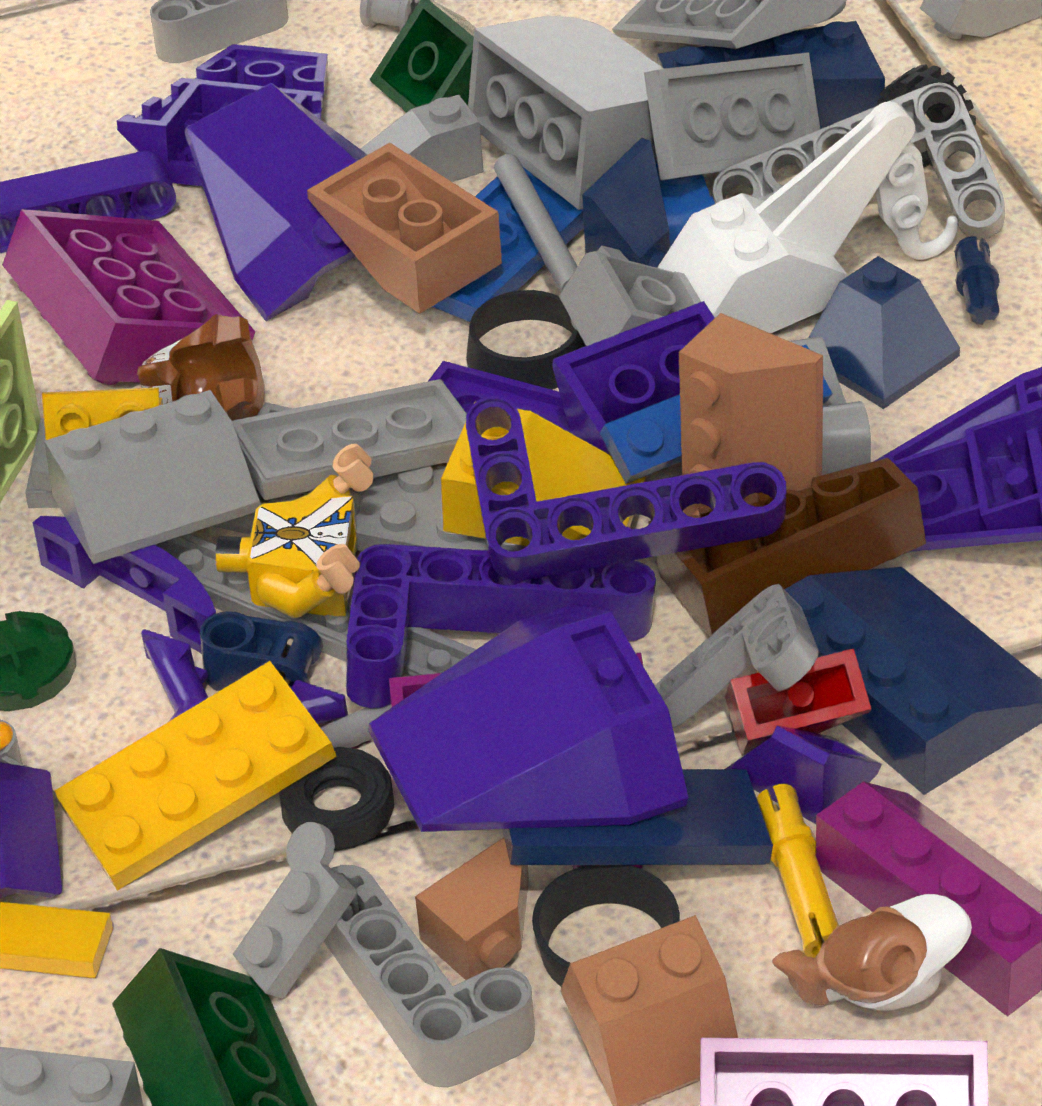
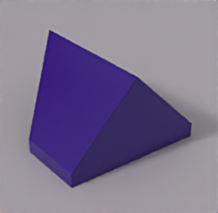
M777 725L771 738L725 769H747L753 789L759 793L767 789L772 800L777 803L778 800L773 786L778 784L791 785L796 790L802 816L816 824V815L863 781L870 783L877 776L882 764L831 736Z

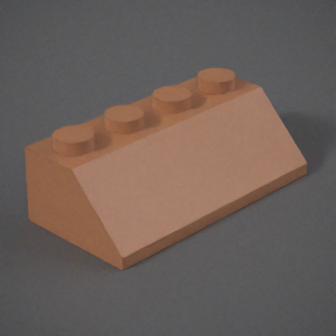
M720 313L679 351L682 475L752 462H765L775 466L783 474L786 481V489L800 491L812 488V478L822 475L823 355ZM758 493L748 495L744 501L748 504L759 502ZM693 504L684 509L683 512L690 517L699 518L698 508L706 505Z

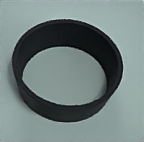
M519 290L498 295L486 301L475 311L469 325L466 361L469 368L553 390L558 388L552 367L553 359L583 348L586 345L579 332L573 327L571 318L558 295L538 290ZM521 320L551 322L564 327L572 333L571 337L557 349L531 357L502 355L488 349L479 340L487 332L500 325Z
M585 865L570 870L552 881L540 894L532 915L533 931L542 961L551 978L562 987L570 962L558 956L548 946L551 934L564 918L587 906L615 903L628 905L647 913L663 928L680 921V912L676 898L668 886L648 871L631 865Z

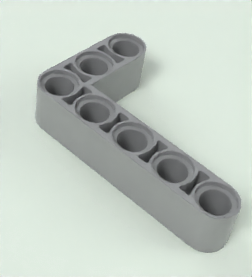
M159 0L150 9L156 54L159 59L168 63L187 62L227 48L232 44H239L284 27L289 18L286 0Z
M938 82L890 100L898 103L914 121L915 131L910 142L915 145L920 153L927 151L952 213L958 219V226L961 231L968 237L977 236L978 240H981V238L988 239L997 234L1003 226L1005 219L1003 194L964 101L957 89L949 84ZM937 103L947 104L954 110L952 117L943 123L931 122L925 117V112L930 106ZM875 107L726 168L719 173L714 181L713 194L715 202L718 203L725 200L729 190L738 185L750 187L753 189L752 197L766 201L784 186L775 181L776 173L780 168L786 165H796L802 170L805 169L855 128ZM963 151L972 155L975 162L966 171L956 172L945 165L948 156L954 152ZM982 199L992 203L995 207V212L987 220L976 221L969 218L965 213L967 206L975 200Z

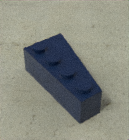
M836 21L825 26L795 30L737 49L715 46H686L675 51L657 54L658 65L666 69L809 53L820 129L876 107L877 100L881 98L880 93L885 88V76L857 21Z

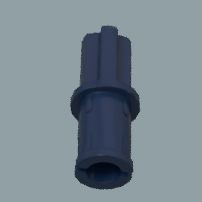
M970 236L959 241L955 247L954 253L959 268L955 282L957 291L965 299L966 311L970 313L971 321L982 325L985 320H995L999 315L1000 310L996 290L999 287L1000 279L997 269L991 265L989 244L985 239L981 238L979 251L977 236Z

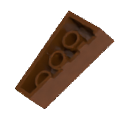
M889 458L813 477L812 488L800 491L786 489L785 519L782 526L774 533L760 538L655 556L659 575L708 635L711 636L754 597L772 585L779 584L783 589H786L809 575L869 570L926 544L918 487ZM758 493L759 502L749 505L763 507L770 504L773 499L769 495ZM709 506L698 508L699 518L709 515L713 510Z

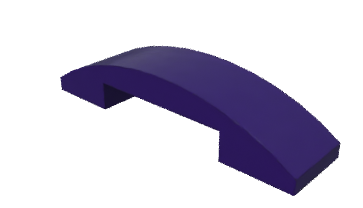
M40 516L32 522L41 566L83 589L98 576H102L166 611L170 637L184 643H190L192 649L202 654L200 640L201 625L207 618L216 614V609L202 583L178 559L154 544L93 564L65 517Z

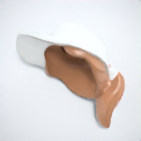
M924 894L890 907H879L870 915L850 920L838 926L822 945L816 958L806 956L801 950H791L779 953L773 958L772 963L788 976L789 982L797 995L810 1005H826L830 1001H838L845 998L852 1004L874 1010L892 1011L902 1009L927 999L937 990L941 980L942 967L961 951L971 934V920L965 910L948 897Z

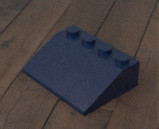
M903 567L809 575L784 589L802 607L818 648V657L850 649L855 651L871 711L842 723V725L923 795L1042 724V679Z

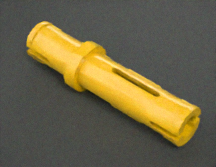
M778 784L774 785L773 788L779 807L777 804H773L767 789L758 794L757 801L773 844L771 861L776 867H779L803 942L804 954L808 957L816 958L824 944L822 938L826 941L839 924L816 858V837L810 827L804 822L796 790L791 785Z

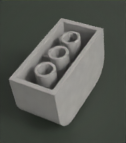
M542 16L474 28L468 107L480 121V133L504 153L515 155L526 170L580 210L583 209L582 194L641 138L651 141L655 164L657 163L644 72L664 68L605 27L584 19L566 16Z

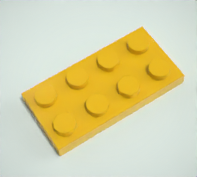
M268 661L54 791L59 805L118 891L337 756L331 741L271 661Z

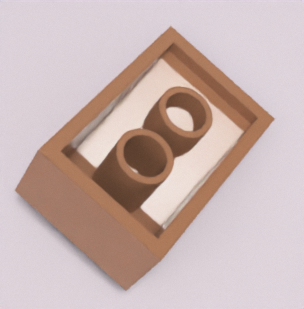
M390 142L307 190L309 201L379 285L419 314L502 264L498 211Z

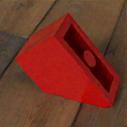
M854 649L818 657L811 669L798 682L785 690L777 691L758 672L731 679L725 693L741 756L746 755L771 738L777 725L818 734L871 711Z

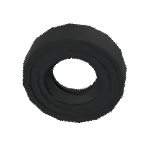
M334 747L337 757L279 792L282 819L290 832L293 833L298 826L306 822L321 824L330 829L334 836V850L354 848L374 839L388 825L394 809L392 781L388 770L378 758L363 750L347 747ZM334 786L353 787L361 794L359 801L355 805L341 810L320 809L312 802L318 792Z

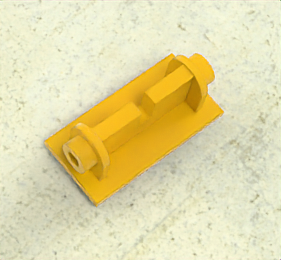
M159 387L42 392L45 438L49 440L65 435L75 429L88 428L123 417L130 412L143 411L163 405V398L159 397Z

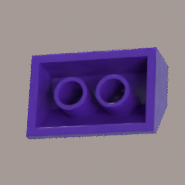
M704 301L554 358L552 367L570 433L610 455L600 435V431L605 424L679 395V351L715 319Z

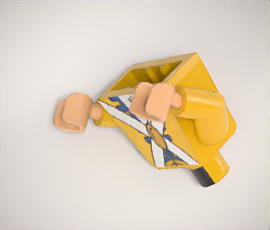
M350 444L341 449L333 460V469L339 476L329 475L311 493L286 502L266 503L257 507L251 537L219 536L217 538V571L248 573L251 601L257 606L271 607L291 618H299L306 613L323 616H346L350 589L354 582L352 574L358 571L360 567V562L355 557L357 529L354 498L350 496L349 489L352 488L356 492H361L371 486L373 481V472L369 468L371 457L358 444Z

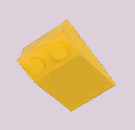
M517 409L521 418L536 502L646 482L645 476L625 484L611 455L532 411ZM465 422L441 477L443 531L486 539ZM493 427L487 429L481 436L489 440H497L503 438L509 431L501 427ZM501 482L495 485L491 491L498 495H509L514 493L519 488V485L513 482ZM634 515L627 517L622 523L626 527H630ZM572 526L567 528L562 533V536L570 540H580L587 537L591 531L583 526ZM512 537L505 541L506 543L523 546L530 544V541L523 537Z

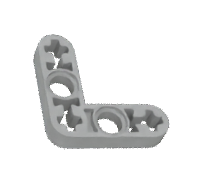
M776 584L764 589L666 674L655 687L669 709L672 726L675 728L694 715L725 688L731 679H735L751 664L777 691L791 687L814 665L818 657V648L802 607L782 586Z

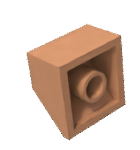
M696 915L570 963L560 990L613 1106H639L700 1081L701 1038H738L725 975Z

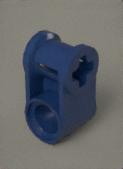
M224 611L207 618L200 629L203 669L207 670L208 673L206 683L216 691L224 689L268 661H271L284 680L286 678L290 680L288 684L290 688H292L296 680H303V682L309 683L307 676L309 667L320 658L323 649L322 639L318 633L306 624L296 621L283 622L246 616L238 612ZM292 638L293 642L290 646L289 644H287V642L289 639Z

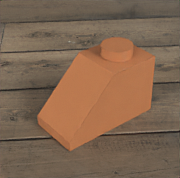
M504 837L415 896L420 940L465 980L484 971L504 967L522 948L529 883L528 865H510Z

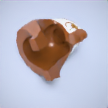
M213 315L196 331L154 353L137 369L141 388L159 387V397L163 398V404L179 400L186 395L199 394L211 390L231 421L257 416L263 407L265 386L260 361L250 338L248 319L240 316Z

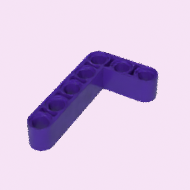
M143 151L1 181L0 253L7 252L21 209L154 220L165 216L173 209L176 203V193L163 159L156 153Z
M488 396L475 402L466 415V430L490 561L494 570L501 577L511 581L529 580L760 538L774 533L782 526L785 519L786 481L783 474L775 466L765 462H752L536 502L524 433L517 407L510 400L503 397ZM493 427H501L509 431L503 438L497 440H489L481 436L487 429ZM501 482H513L519 485V488L509 495H498L491 491L495 485ZM753 493H764L769 495L773 501L763 507H754L746 503L744 499ZM693 504H704L713 510L709 515L702 518H693L683 512L684 509ZM632 515H644L652 520L648 526L641 529H631L622 523L627 517ZM572 526H583L591 531L587 537L580 540H570L562 536V533ZM512 537H523L530 541L527 547L519 551H508L501 547L502 543Z
M394 544L370 546L364 549L357 558L360 562V567L355 572L346 640V693L352 702L362 707L382 708L391 704L389 678L403 677L408 627L501 633L517 621L572 604H580L611 611L628 641L638 640L647 635L652 626L656 586L655 573L649 566L633 560L529 580L511 581L501 577L494 570L488 550Z

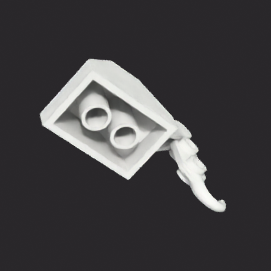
M887 101L875 107L855 128L766 201L740 193L692 214L657 268L684 273L700 301L706 303L715 318L722 313L768 333H773L825 309L839 282L847 277V273L834 258V255L875 192L880 217L897 236L898 244L903 253L913 259L926 260L945 251L955 238L958 230V219L955 216H949L942 234L929 242L920 241L919 228L928 206V196L922 156L915 145L910 142L915 131V124L898 103Z

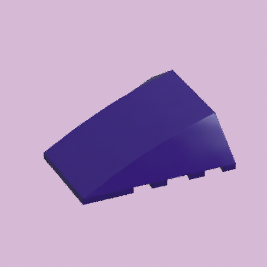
M232 44L198 66L195 79L180 78L171 84V95L162 100V98L153 96L141 104L142 114L135 118L134 115L126 114L118 119L117 130L138 152L149 151L158 154L164 161L172 183L202 186L184 133L186 127L270 83L321 119L328 54Z

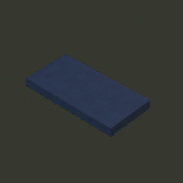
M682 769L689 797L687 806L629 825L502 829L510 865L770 864L773 844L747 769Z

